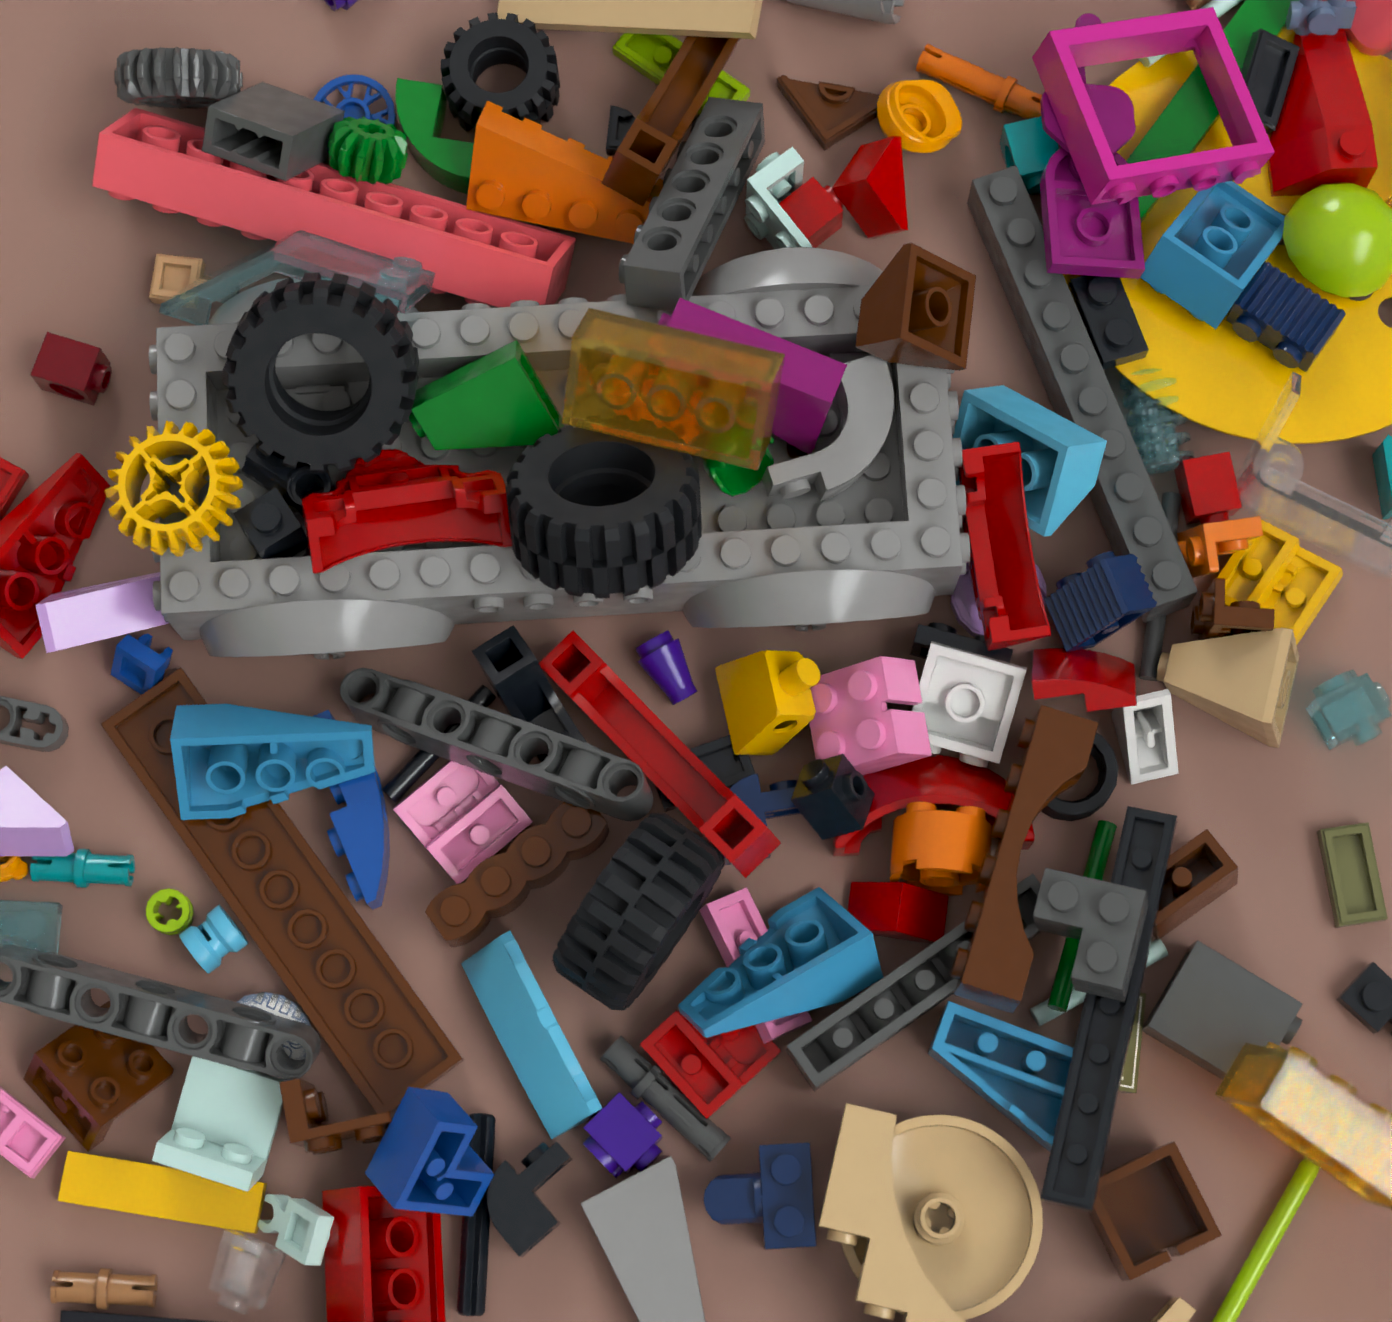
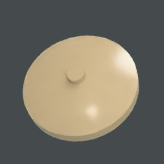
M927 1115L896 1124L892 1151L895 1198L906 1237L924 1274L949 1307L962 1319L968 1320L991 1311L1002 1304L1018 1289L1029 1274L1039 1251L1043 1228L1042 1204L1037 1184L1029 1167L1007 1140L992 1129L970 1119L951 1115ZM858 1237L857 1246L841 1243L848 1264L858 1280L868 1240L862 1237ZM896 1310L897 1313H900V1314H902V1315H904V1313H905V1312Z

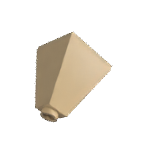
M1276 628L1272 631H1257L1172 644L1170 653L1162 652L1157 668V681H1163L1166 689L1171 694L1270 747L1279 748L1299 661L1293 629Z

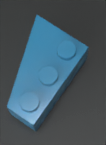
M948 1001L942 1011L928 1054L1051 1153L1074 1048Z

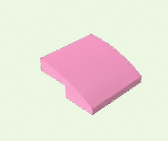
M450 760L392 808L456 884L462 883L477 865L495 855L533 822L494 776Z

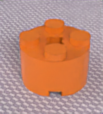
M928 802L908 803L906 805V813L897 816L893 820L890 881L898 882L901 878L907 880L908 884L948 896L962 895L963 886L976 884L975 893L984 891L985 885L977 883L985 855H991L992 837L990 836L992 825L985 820L986 811L974 806L959 807L956 809V812L936 810V805Z

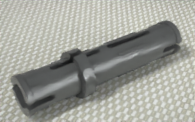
M622 1036L600 1058L603 1063L615 1071L633 1089L630 1093L637 1100L642 1097L684 1138L689 1140L709 1162L731 1140L729 1135L717 1127L709 1118L706 1119L694 1104L662 1075L663 1070L658 1064L655 1066L650 1064Z

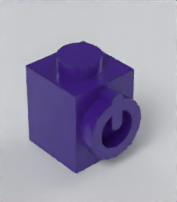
M619 1092L584 1127L590 1136L582 1144L615 1178L624 1170L628 1174L634 1167L641 1172L662 1152L656 1145L663 1138L656 1130L662 1121L644 1102L641 1101L634 1107Z

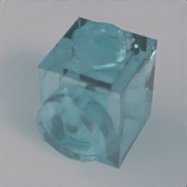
M1354 669L1339 674L1313 689L1312 692L1316 699L1306 708L1329 750L1350 740H1353L1357 747L1383 733L1379 725L1392 716L1388 710L1390 700L1382 685L1378 682L1373 683L1368 673L1358 677Z

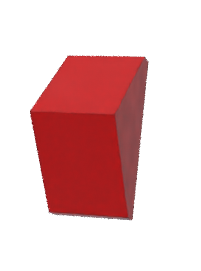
M892 136L860 145L832 187L867 238H878L908 230L900 136Z
M851 882L847 911L868 928L874 936L933 944L944 936L949 896L904 882Z

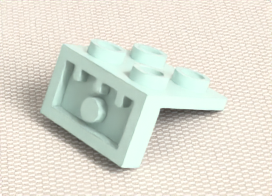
M193 1056L172 1128L157 1141L152 1161L248 1192L264 1174L283 1108L279 1082L285 1080L254 1070L239 1069Z

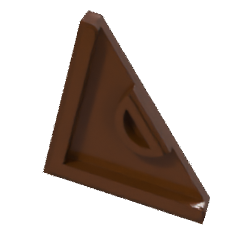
M781 75L777 78V87L824 151L878 117L877 102L879 94L856 91L855 87L819 81V84L792 80L786 75Z

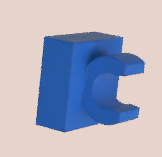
M127 634L116 645L110 675L142 695L163 680L165 670L170 665L173 649L167 647L161 654H158L150 649L153 637L150 634H144L138 640Z

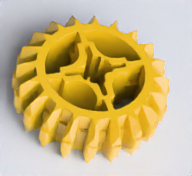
M166 420L163 433L160 434L153 426H146L147 439L141 442L137 437L129 436V443L134 448L129 455L121 451L116 452V458L123 464L121 469L107 470L108 477L117 483V485L105 489L106 497L116 502L108 509L110 516L115 520H121L118 525L119 531L126 537L133 535V543L136 546L145 549L150 545L151 551L156 555L163 556L169 547L171 553L175 556L183 557L186 543L194 551L202 552L203 543L201 538L207 535L212 541H219L220 535L215 530V527L219 523H222L224 526H233V519L226 514V510L241 508V501L231 494L244 488L243 481L238 476L233 475L240 469L239 464L233 457H227L230 453V448L223 441L215 442L216 436L208 429H203L198 433V428L193 423L186 422L179 431L178 426L174 422ZM175 455L194 456L191 460L184 458L181 462L174 465H167L161 462ZM149 473V486L146 489V491L140 495L142 483L147 474ZM165 475L181 487L179 493L184 497V503L168 491L171 486L165 481ZM209 476V489L205 500L200 506L198 495L202 487L208 483L206 477ZM181 512L188 516L186 519L176 523H154L157 518L161 517L164 520L172 513Z

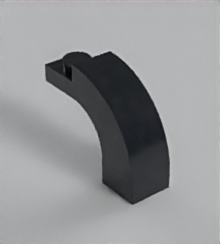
M514 625L472 650L489 683L510 716L587 743L551 687L537 658ZM548 754L537 755L536 758L539 763L544 761Z

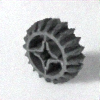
M178 47L133 49L119 55L117 58V68L114 70L117 97L130 104L148 107L208 108L209 105L241 92L240 87H243V73L240 72V61L231 54H225L222 51H211L210 49L201 50Z

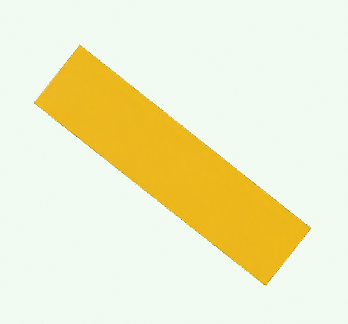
M67 1151L57 1201L257 1234L259 1228L257 1224L261 1218L267 1183L257 1182L247 1192L171 1167Z

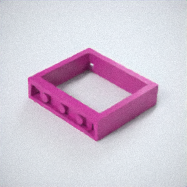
M1214 7L1049 31L1032 57L1091 205L1117 201L1120 205L1129 202L1135 197L1146 195L1161 198L1172 194L1176 190L1192 187L1195 191H1202L1211 188L1217 183L1233 180L1236 184H1242L1246 178L1259 175L1261 168L1275 153ZM1193 50L1232 146L1117 166L1078 68Z

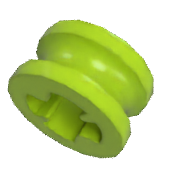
M170 888L159 890L147 902L146 918L150 925L162 934H180L193 921V905L189 898L178 890ZM174 899L179 900L180 904L176 908L182 911L181 917L178 920L169 919L166 925L161 924L160 920L164 916L158 913L159 907L162 904L170 906Z

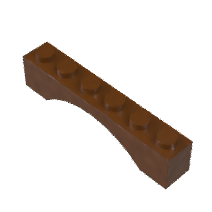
M687 36L659 85L643 110L636 117L618 147L602 184L641 206L645 205L741 38Z
M1044 705L1040 706L1034 720L1025 718L1017 741V747L1025 749L1020 765L1012 763L1004 786V791L1012 794L1007 810L999 808L990 837L999 839L994 856L985 855L977 883L985 885L981 902L972 900L964 924V930L971 931L972 934L967 949L958 948L952 965L950 977L958 979L954 995L1009 1013H1013L1020 1004L1034 956L1023 928L1017 899V870L1021 848L1027 832L1037 815L1058 795L1079 781L1087 767L1098 722Z

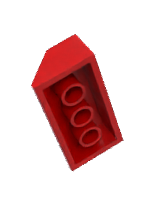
M358 1186L322 1191L323 1210L334 1216L330 1237L324 1251L327 1322H446L441 1214L394 1209L376 1186Z

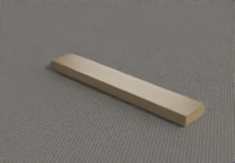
M499 0L497 13L499 19H506L507 13L516 14L518 22L521 24L526 19H529L535 23L536 29L756 39L763 0Z

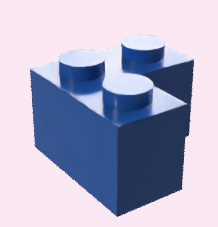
M408 1087L392 1118V1122H390L365 1171L367 1177L394 1209L473 1217L494 1176L490 1168L469 1146L478 1126L448 1092Z

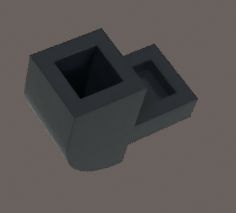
M543 1142L532 1150L521 1161L526 1169L520 1174L505 1160L497 1168L489 1184L487 1205L492 1223L519 1257L525 1256L561 1224L535 1193L572 1160L558 1142L550 1148Z

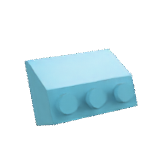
M1004 385L964 390L955 432L952 437L961 438L962 450L1020 442L1028 526L1031 530L1044 537L1051 536L1095 486L1107 440ZM959 476L956 485H960Z

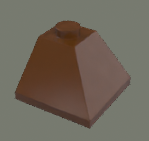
M913 243L904 244L861 299L855 347L889 363L958 371L966 369L976 275Z

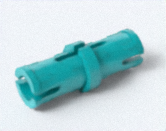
M79 848L76 853H71L67 857H31L32 860L37 861V864H30V875L33 882H73L77 888H87L90 883L131 887L134 881V877L129 876V873H135V858L133 855L92 854L90 849Z

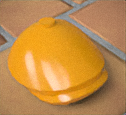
M901 80L889 84L879 95L877 116L880 129L885 138L900 136L903 151L912 153L935 152L944 148L950 143L952 138L957 137L961 132L962 118L958 107L948 90L940 83L933 80Z

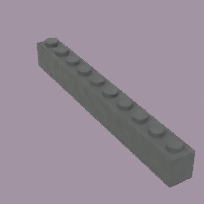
M1015 165L972 180L967 201L968 207L1055 413L1107 440L1096 484L1089 492V495L1115 556L1134 554L1138 557L1136 563L1142 566L1140 572L1145 574L1144 580L1149 583L1148 589L1153 592L1152 598L1157 601L1155 608L1141 616L1143 623L1189 607L1198 590L1063 274L1047 273L1043 227L1017 166Z

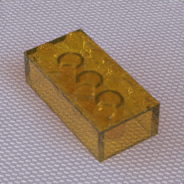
M588 308L572 335L562 423L758 470L771 440L785 354Z
M1268 1042L1266 1046L1245 1043L1215 1095L1370 1204L1392 1210V1113L1372 1102L1368 1106L1355 1098L1358 1090L1353 1085L1330 1074L1329 1078L1315 1069L1318 1061L1299 1048L1291 1046L1287 1051L1272 1042Z

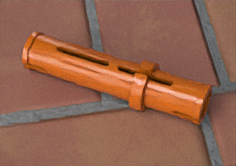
M929 43L922 51L916 66L917 72L936 78L956 89L985 100V102L994 105L993 110L1000 113L1008 111L1025 119L1041 116L1042 95L1017 84L1018 80L1011 76L1003 78L968 61L950 55Z

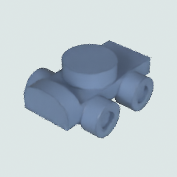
M1347 0L1290 1L1285 22L1286 28L1302 36L1308 35L1310 32L1317 35H1335L1339 29H1351L1357 8L1356 2Z

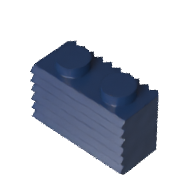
M1264 262L1234 303L1226 321L1232 324L1233 330L1242 339L1249 342L1259 341L1271 349L1275 359L1288 368L1299 367L1307 372L1334 335L1346 314L1343 309H1337L1335 304H1329L1327 299H1322L1319 294L1313 293L1310 288H1305L1302 283H1297L1294 278H1289L1286 273L1280 272L1277 267H1272L1270 262Z
M1113 551L1099 554L1086 562L1087 571L1074 573L1060 579L1056 583L1058 590L1050 594L1049 597L1044 598L1066 652L1092 648L1156 607L1157 601L1152 598L1153 592L1148 589L1149 583L1144 580L1145 574L1140 572L1142 566L1136 563L1138 557L1134 554L1115 556Z

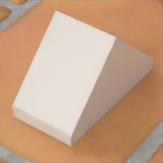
M1165 689L1137 696L1136 706L1114 708L1111 716L1131 785L1179 774L1170 691Z

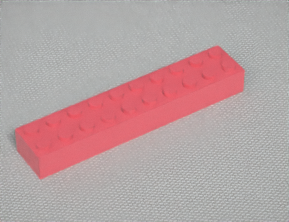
M134 108L99 132L92 186L107 190L108 194L113 198L144 201L152 204V207L159 212L169 214L184 213L197 217L196 220L206 226L220 227L224 225L241 230L243 236L253 240L271 239L284 243L285 247L293 252L303 254L318 253L330 257V260L337 265L344 267L358 265L374 270L375 274L383 279H405L418 283L421 289L430 293L443 294L448 292L464 297V300L469 304L484 303L499 308L510 307L511 303L520 300H532L538 302L539 305L555 304L565 291L576 238L510 218L467 210L466 205L392 183L376 182V184L372 185L366 181L357 182L352 177L341 176L339 171L324 163H320L284 181L202 151L205 128L139 108Z

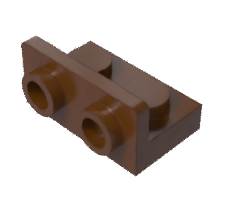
M1214 578L1207 592H1201L1199 606L1193 605L1191 634L1198 635V640L1257 631H1272L1274 629V609L1260 608V604L1254 601H1235L1230 606H1225V579Z

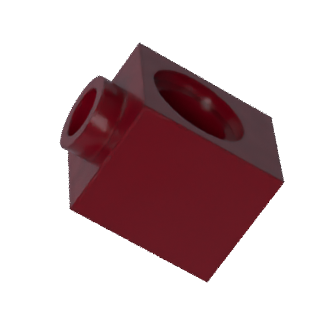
M47 332L30 375L44 391L94 406L99 393H104L109 386L112 368L101 348Z

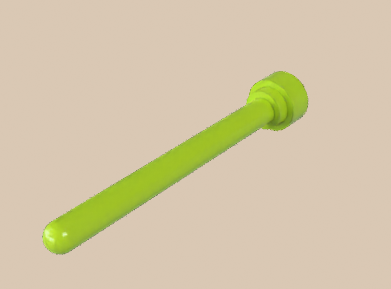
M1305 1158L1298 1165L1212 1322H1236L1319 1172V1164L1315 1159Z

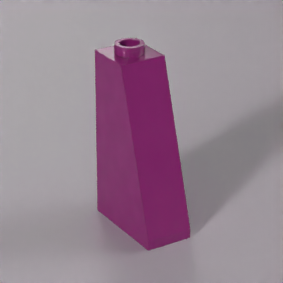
M679 298L672 316L666 313L662 314L652 341L660 343L655 361L656 364L744 417L758 420L769 432L801 451L812 454L847 364L682 298Z

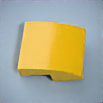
M1261 519L1263 536L1248 540L1249 549L1235 551L1217 577L1225 579V606H1230L1235 601H1254L1260 604V608L1274 609V629H1293L1296 645H1298L1342 578V568L1300 547L1299 538Z

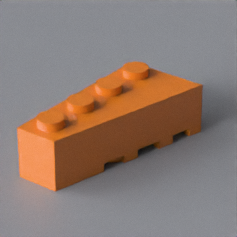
M487 100L476 123L466 203L467 210L634 244L636 229L638 225H644L649 214L650 202L654 196H659L664 180H658L645 205L641 206L602 184L613 157L608 156L605 159L584 149L585 144L572 138H568L567 141L541 130V124L524 118L523 121L502 112L503 107Z

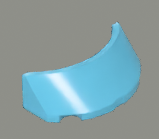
M508 931L461 964L513 1069L552 1140L595 1117L603 1107L541 991L511 931Z

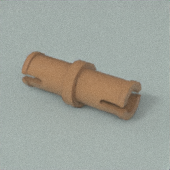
M100 1268L99 1273L61 1272V1270H54L51 1281L55 1282V1286L50 1288L51 1303L96 1304L97 1309H109L110 1304L148 1306L150 1308H154L157 1296L154 1295V1292L158 1291V1276L155 1274H151V1276L113 1274L112 1269Z

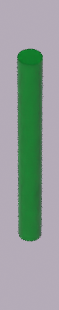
M1105 820L1097 822L1083 873L1084 877L1097 880L1103 879L1117 828L1116 824ZM1069 937L1065 939L1047 1007L1056 1011L1067 1012L1073 990L1071 974L1080 942L1078 939Z

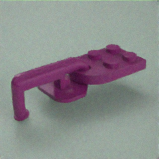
M1085 13L1078 17L1075 27L1101 24L1102 22L1095 14ZM1079 67V73L1117 166L1128 164L1117 151L1131 140L1136 130L1134 107L1130 97L1123 90L1114 86L1086 84L1085 67ZM1044 91L1041 97L1042 127L1061 146L1050 158L1040 180L1047 273L1139 279L1145 271L1138 197L1120 205L1117 201L1090 204L1046 91Z

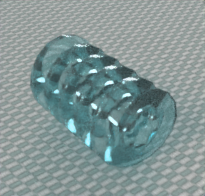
M1143 369L1133 372L1131 375L1150 374L1163 369ZM1123 377L1119 381L1120 389L1126 392L1122 397L1123 406L1130 410L1126 414V423L1133 428L1130 433L1148 475L1174 470L1182 460L1194 458L1193 451L1179 450L1178 447L1191 440L1190 433L1176 432L1175 430L1176 427L1186 423L1187 418L1181 414H1172V411L1166 408V405L1179 401V396H1164L1152 399L1145 394V392L1162 389L1176 383V378H1159L1136 387Z

